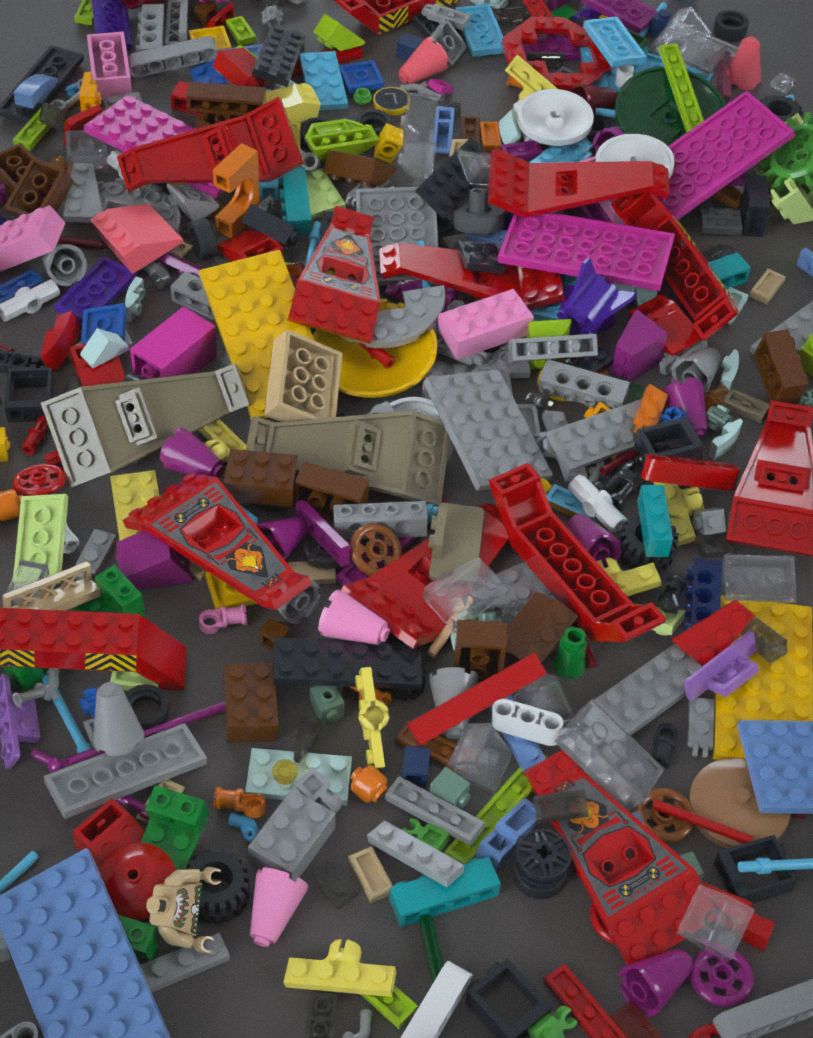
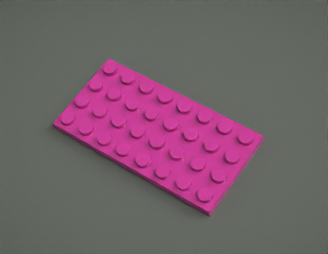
M745 91L668 146L674 156V170L669 179L670 194L666 199L658 196L659 199L677 220L795 137L794 130L752 94Z
M126 95L84 125L85 133L123 152L136 146L196 129L129 95ZM213 182L186 183L214 198H218L225 192L215 187Z
M551 212L526 218L514 214L498 255V263L578 277L582 263L586 258H590L597 275L605 277L604 281L660 291L675 234Z

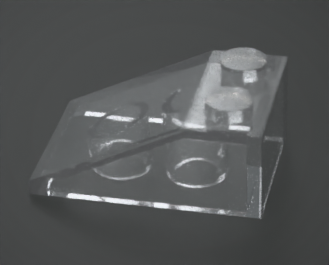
M477 557L443 573L424 587V600L455 634L458 619L473 620L509 593V589Z

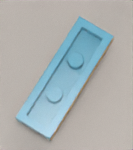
M554 484L546 496L551 508L571 517L577 514H584L589 517L583 509L582 502L570 490ZM596 517L590 518L604 529H607Z

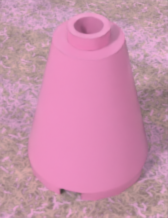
M336 590L331 594L328 600L332 601L329 608L324 607L318 627L319 631L322 632L320 635L379 645L381 641H386L390 628H387L385 620L341 590Z
M262 868V871L260 869L257 870L250 936L254 939L253 943L268 948L269 944L277 942L307 892L308 884L297 877L295 882L289 878V873L277 869Z

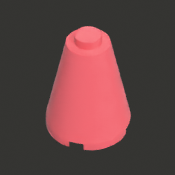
M427 37L400 68L398 77L403 84L419 82L449 68V65H447L449 58L446 51L439 43L435 44L432 42L433 38Z
M747 37L742 40L725 73L726 82L729 85H736L737 89L752 90L761 82L760 42L755 37Z

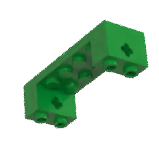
M115 565L95 576V583L101 589V596L70 610L140 614L145 618L142 594ZM2 666L23 692L32 689L37 683H41L42 678L48 674L47 672L50 669Z
M155 785L145 808L150 820L141 843L155 845L166 852L173 861L176 870L188 869L187 863L194 856L210 814L205 800ZM132 873L129 879H136L138 873ZM118 915L136 958L145 962L153 960L162 938L159 928L152 926L150 919L139 922Z

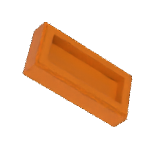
M480 122L482 149L485 152H492L494 148L500 150L502 143L498 122Z

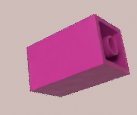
M183 306L130 348L133 373L145 376L147 379L196 374L217 356L216 327L210 321H206L194 311H190Z

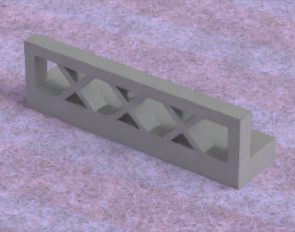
M168 0L165 46L188 40L189 0ZM172 6H180V8L176 10ZM175 16L179 17L176 21L172 19ZM177 27L179 30L173 31L172 29ZM176 38V39H178L179 41H170V40Z

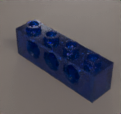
M694 557L692 566H688L686 580H690V585L687 584L685 598L689 599V603L685 605L684 617H688V622H685L683 632L720 609L722 561Z

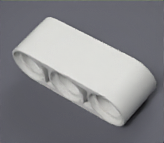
M508 699L495 701L492 709V726L497 731L548 746L557 745L561 741L563 719L556 713Z

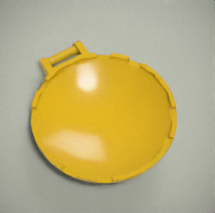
M380 299L379 311L403 308L405 304L401 302L394 304L387 302V299ZM433 328L419 335V339L411 343L384 348L387 353L395 358L394 365L389 369L384 368L376 359H371L370 354L358 342L353 344L339 337V335L316 329L313 335L314 341L342 353L339 391L358 397H385L413 387L428 374L437 356V338Z

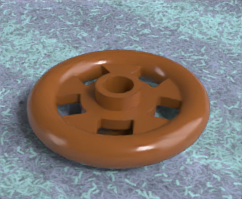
M370 523L361 526L353 534L350 541V554L354 564L361 572L368 576L382 569L377 567L376 562L384 560L385 566L402 556V547L398 537L391 529L382 524ZM375 534H382L384 536L383 541L375 539ZM363 536L369 540L365 547L360 543ZM387 547H392L393 556H387ZM372 548H376L378 554H375ZM365 553L366 557L370 560V562H368L367 564L361 557V554Z
M654 788L646 791L639 797L634 806V812L636 811L642 815L645 826L664 843H674L684 839L691 832L693 824L678 821L677 818L654 809L650 811L645 806L650 801L654 803L655 799L663 802V799L667 798L675 802V807L694 814L693 807L688 799L679 792L668 788ZM660 815H666L668 818H663ZM652 818L657 826L652 828L646 820ZM674 826V832H665L664 828Z

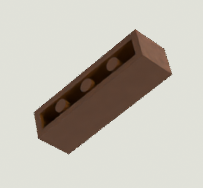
M189 82L186 95L187 111L243 116L266 104V88Z

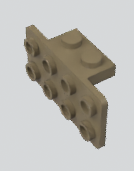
M449 503L439 504L437 516L432 515L431 529L435 530V535L430 534L428 548L433 549L429 573L431 580L464 585H474L476 583L484 510L482 508Z

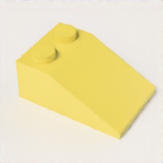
M292 84L288 87L266 92V103L277 97L282 99L290 122L303 123L308 119L318 117L321 103L313 87L309 84Z

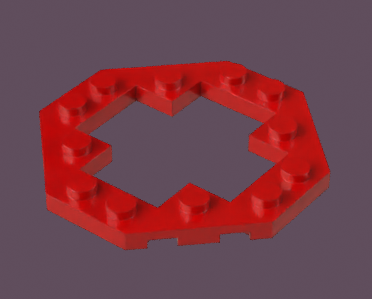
M530 17L502 38L501 45L508 66L518 55L559 90L570 91V86L575 83L592 85L594 82L600 81L606 72L614 69L586 30L566 18ZM536 34L568 35L571 46L589 47L594 62H580V73H549L545 61H527L522 44L536 45L538 40Z

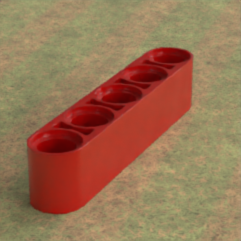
M647 454L641 478L657 483L734 491L740 468L726 463Z

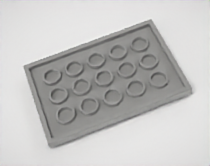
M418 187L356 189V212L374 217L370 238L378 286H388L389 282L398 283L402 281L403 283V281L421 280L406 274L383 279L380 271V248L396 243L416 245L417 241H423L425 246L438 247L436 212L415 192Z
M499 370L435 376L425 379L423 383L476 491L491 489L489 479L526 463H529L542 479H551L553 474Z

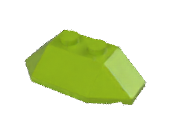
M347 119L313 123L304 137L311 152L323 163H326L329 150L360 156L379 142V138L371 125H363Z

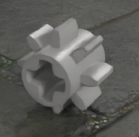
M276 5L267 6L261 12L263 25L267 24L268 28H270L271 24L280 25L284 22L282 18L283 12L281 9L278 10Z

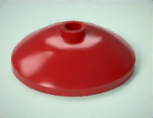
M140 842L127 844L116 849L104 860L99 869L117 914L139 922L150 919L151 913L148 912L146 904L148 899L153 897L155 885L164 883L165 879L176 871L173 861L166 852L155 845ZM132 873H138L136 879H129Z

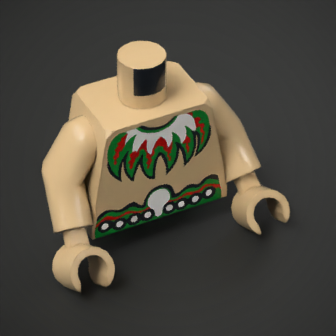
M207 867L203 872H200L199 869H180L169 875L164 883L155 885L153 897L148 899L146 908L151 913L150 924L159 928L160 935L168 944L189 949L193 946L199 953L212 952V950H206L203 947L204 941H214L212 937L200 936L196 939L193 938V935L196 936L201 899L202 883L199 882L204 880L209 884H219L221 881L211 880V874L215 871L221 872L220 869Z

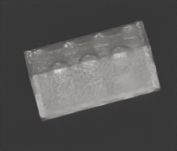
M593 699L570 720L554 741L601 788L628 811L647 798L664 771V768Z

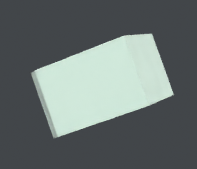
M97 328L81 351V356L92 368H95L130 349L118 334Z

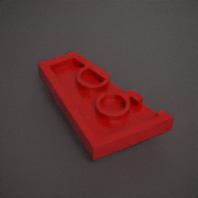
M735 599L710 614L704 620L692 625L686 631L674 636L671 640L704 666L729 647L755 615Z

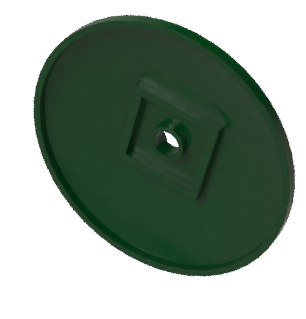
M654 67L640 71L623 84L616 98L615 116L619 128L625 134L651 136L662 141L667 146L686 134L664 67ZM687 70L702 116L706 120L726 106L725 101L719 91L709 81ZM665 117H672L674 121H669Z

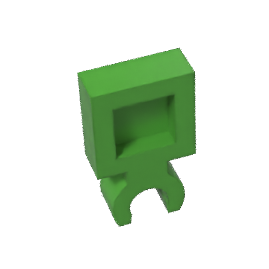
M414 818L409 820L410 827L413 830L402 828L406 833L440 852L450 841V833L430 823L422 827L420 822Z
M561 1006L556 1010L555 1017L547 1013L528 1029L531 1038H565L562 1031L572 1029L577 1024V1020L571 1017L565 1021V1017L571 1012V1009L567 1006Z

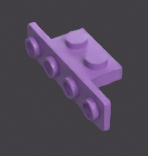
M748 631L685 679L684 687L687 699L693 701L707 689L727 697L758 673V664L747 659L757 651L754 633Z
M2 674L0 677L1 757L4 759L5 769H11L20 758L18 741L37 743L41 738L35 699L17 707L13 701L8 674Z

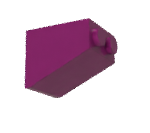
M639 310L634 311L616 344L611 374L632 382L657 366L662 361L668 333Z
M141 531L116 542L117 552L115 556L119 564V570L137 590L193 582L190 560L151 534Z

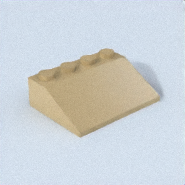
M288 329L273 341L264 415L280 422L336 417L342 353Z

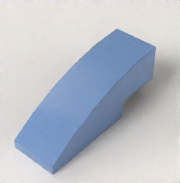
M43 74L30 76L14 91L15 104L33 109L37 102L43 103L57 84L58 78Z
M436 106L432 153L450 155L455 108Z
M524 798L499 820L495 829L480 842L475 857L481 859L489 857L495 871H497L516 851L519 840L536 827L545 812Z

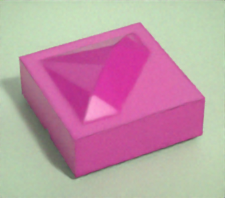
M431 79L427 85L439 94H452L454 89L442 79Z

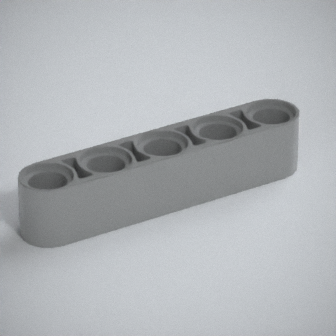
M205 36L132 53L128 56L130 75L140 78L216 59L218 54L215 40L210 36Z
M813 979L726 1010L717 1015L712 1022L721 1038H757L813 1017Z

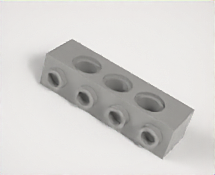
M142 4V12H138L139 23L136 52L164 46V4Z
M184 272L171 285L172 301L215 320L201 279Z
M597 334L507 340L509 361L598 355Z
M547 359L539 379V391L549 396L561 397L566 401L579 402L587 407H595L599 402H602L610 409H614L625 404L630 382Z
M426 501L333 505L334 529L344 540H351L357 529L370 523L382 524L388 527L398 538L427 536ZM376 533L375 539L384 538V536Z

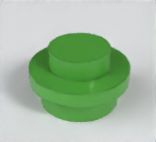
M359 88L354 93L353 99L360 105H366L371 102L372 95L368 89Z

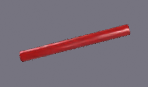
M657 799L654 800L652 809L743 844L751 842L753 836Z

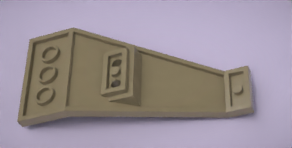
M232 364L213 372L79 387L41 403L71 488L111 474L161 449L168 437L171 439L176 433L173 431L177 428L184 427L193 433L235 411L252 405L237 364ZM130 404L134 405V410L132 412L129 410ZM138 425H141L142 431L140 433H138L136 429Z
M415 411L277 423L254 416L251 419L246 450L298 455V474L304 462L317 464L325 468L369 479V490L399 496L411 501H426V504H436L439 506L442 501L450 436L442 420Z

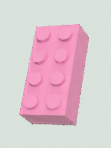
M124 32L87 34L93 80H96L98 93H101V99L132 92Z
M50 205L38 208L30 214H23L15 220H8L3 225H0V272L47 254L55 249L65 221Z
M512 289L440 313L438 317V333L458 360L507 343V340L527 336L528 324L533 321L534 316L516 291Z

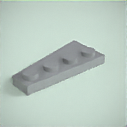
M73 163L71 178L74 180V183L67 193L63 218L65 222L91 223L90 219L99 212H102L93 163Z

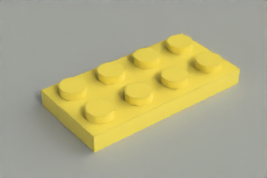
M155 470L110 476L119 540L141 532L127 529L122 520L127 518L132 510L144 507L149 499L159 496Z

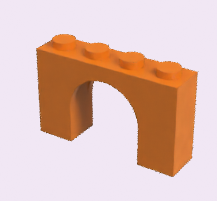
M242 143L213 169V183L215 187L228 193L236 189L229 204L215 216L216 231L229 238L236 236L245 227L242 220L251 204L260 208L258 151Z

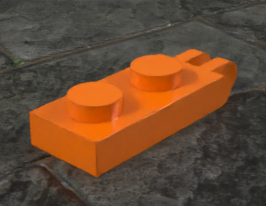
M651 384L646 387L632 424L636 425L634 429L636 434L637 429L657 425L668 397L667 393Z

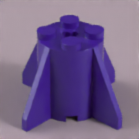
M586 258L582 263L576 284H567L564 288L565 300L562 301L561 309L557 313L559 320L571 319L569 335L596 334L612 327L616 322L613 314L632 302L636 297V292L617 290L612 282L610 285L605 282V277L597 275L590 258Z

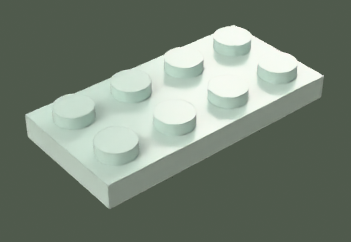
M252 748L245 794H259V796L261 794L265 799L284 800L291 789L299 792L294 787L295 783L314 767L331 784L325 792L329 794L331 792L336 793L343 801L341 805L347 806L352 756Z

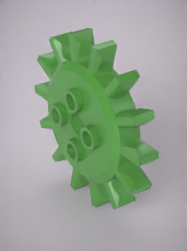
M806 112L803 124L796 125L791 117L787 118V125L794 130L795 137L772 152L769 158H765L756 164L760 170L771 168L761 175L767 176V184L778 177L771 186L777 194L785 186L784 181L790 177L797 187L799 184L805 183L811 192L813 191V117L810 112ZM807 154L803 160H798L801 155Z

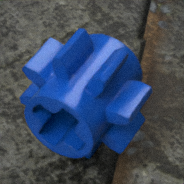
M677 406L667 408L665 415H660L661 423L687 417L686 411H680Z
M96 687L83 690L85 696L79 697L83 714H91L92 718H95Z

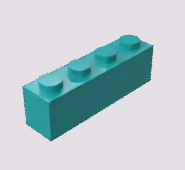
M297 167L278 177V186L282 188L279 190L280 201H284L281 202V214H285V216H282V220L293 225L298 231L297 235H309L311 232V213L305 167Z
M489 857L483 859L474 858L467 864H464V873L450 886L445 887L428 876L422 875L416 880L410 882L401 881L391 887L389 901L399 927H404L419 922L421 915L431 914L435 917L499 896L501 883Z

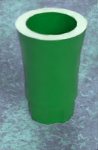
M570 627L565 630L564 635L561 637L558 651L553 659L555 672L564 678H577L586 669L585 652L587 641L586 634L581 628Z

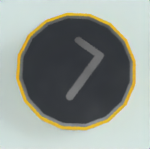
M397 87L382 88L374 94L373 106L377 110L386 112L389 116L401 115L410 107V96L406 91Z

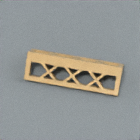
M84 562L3 594V608L66 611L100 597L101 589L92 581L91 564ZM83 572L84 578L73 581L79 573ZM64 581L58 589L53 590L57 582ZM43 589L38 597L31 598L37 590ZM19 597L22 598L17 605L11 607L12 600Z

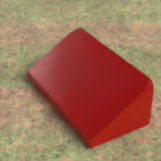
M231 2L215 15L205 28L226 26V20L234 18V3Z

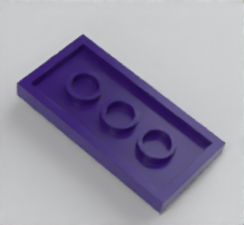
M91 0L95 34L124 32L126 50H130L132 38L128 9L125 8L126 5L121 3L120 0Z
M103 256L54 305L55 311L60 314L72 311L77 320L82 323L83 310L111 305L131 285L134 278L138 277L137 272L132 274L124 265Z

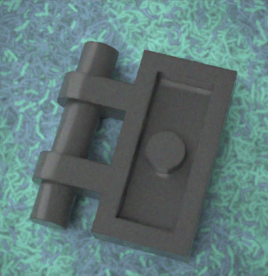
M714 207L700 208L699 216H701L702 233L741 235L742 222L739 210H732V208L725 207V209H715Z

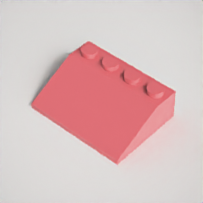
M149 203L106 209L90 219L99 238L132 274L184 242L183 238Z

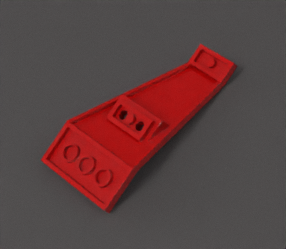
M495 148L490 154L488 203L523 218L569 208L574 209L578 206L644 192L653 193L664 199L670 194L668 168L652 161L528 163L522 158L514 157L505 151Z
M406 243L390 244L379 249L380 271L383 279L406 274L473 295L475 299H485L514 289L529 311L565 300L560 273L505 264L504 274L466 270L458 250Z
M770 400L767 421L733 496L726 542L813 557V440L810 428L813 407ZM773 475L775 479L770 481L767 479V476ZM795 479L797 484L793 485L789 480Z
M491 503L477 506L484 510L477 579L474 585L435 581L429 578L433 549L428 548V538L370 577L343 585L341 591L385 620L387 628H390V632L412 649L434 641L463 599L468 597L509 540L498 507Z

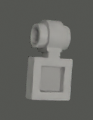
M314 767L295 783L294 787L301 794L313 801L319 799L320 805L332 812L337 813L341 809L340 805L343 801L336 793L331 792L329 794L325 792L331 784Z

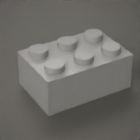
M291 789L248 846L249 862L261 870L262 868H272L290 874L289 878L296 882L297 877L300 878L335 830L336 813Z

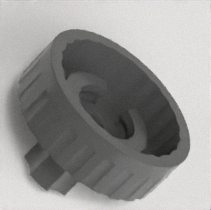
M473 188L469 191L470 202L460 204L453 209L454 228L460 232L485 234L496 232L505 226V210L488 203V190Z

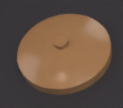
M726 758L708 764L696 775L689 792L688 801L693 807L694 814L753 836L752 841L775 835L778 840L785 832L791 814L759 812L746 759ZM696 826L706 838L727 849L743 844Z

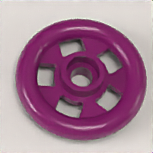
M712 946L701 950L693 958V970L689 975L690 981L696 993L708 1003L720 1007L736 1006L745 1001L751 994L754 987L753 970L749 962L737 951L724 946ZM716 957L719 963L710 966L707 960ZM730 961H733L739 967L736 972L728 964ZM700 973H708L709 982H702ZM717 975L724 976L725 980L719 979ZM735 979L743 983L740 990L732 987ZM714 988L726 990L725 996L715 994Z

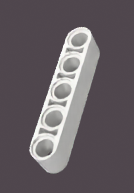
M447 961L401 1038H438L465 993L473 975Z

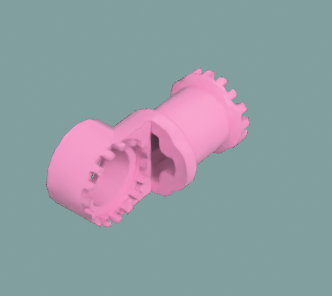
M241 604L240 607L225 608L223 606L220 609L204 610L199 616V628L203 633L214 634L220 628L227 627V625L240 623L247 625V617H245L247 616L245 614L246 607L244 604ZM210 618L214 619L216 624L208 626L203 622Z

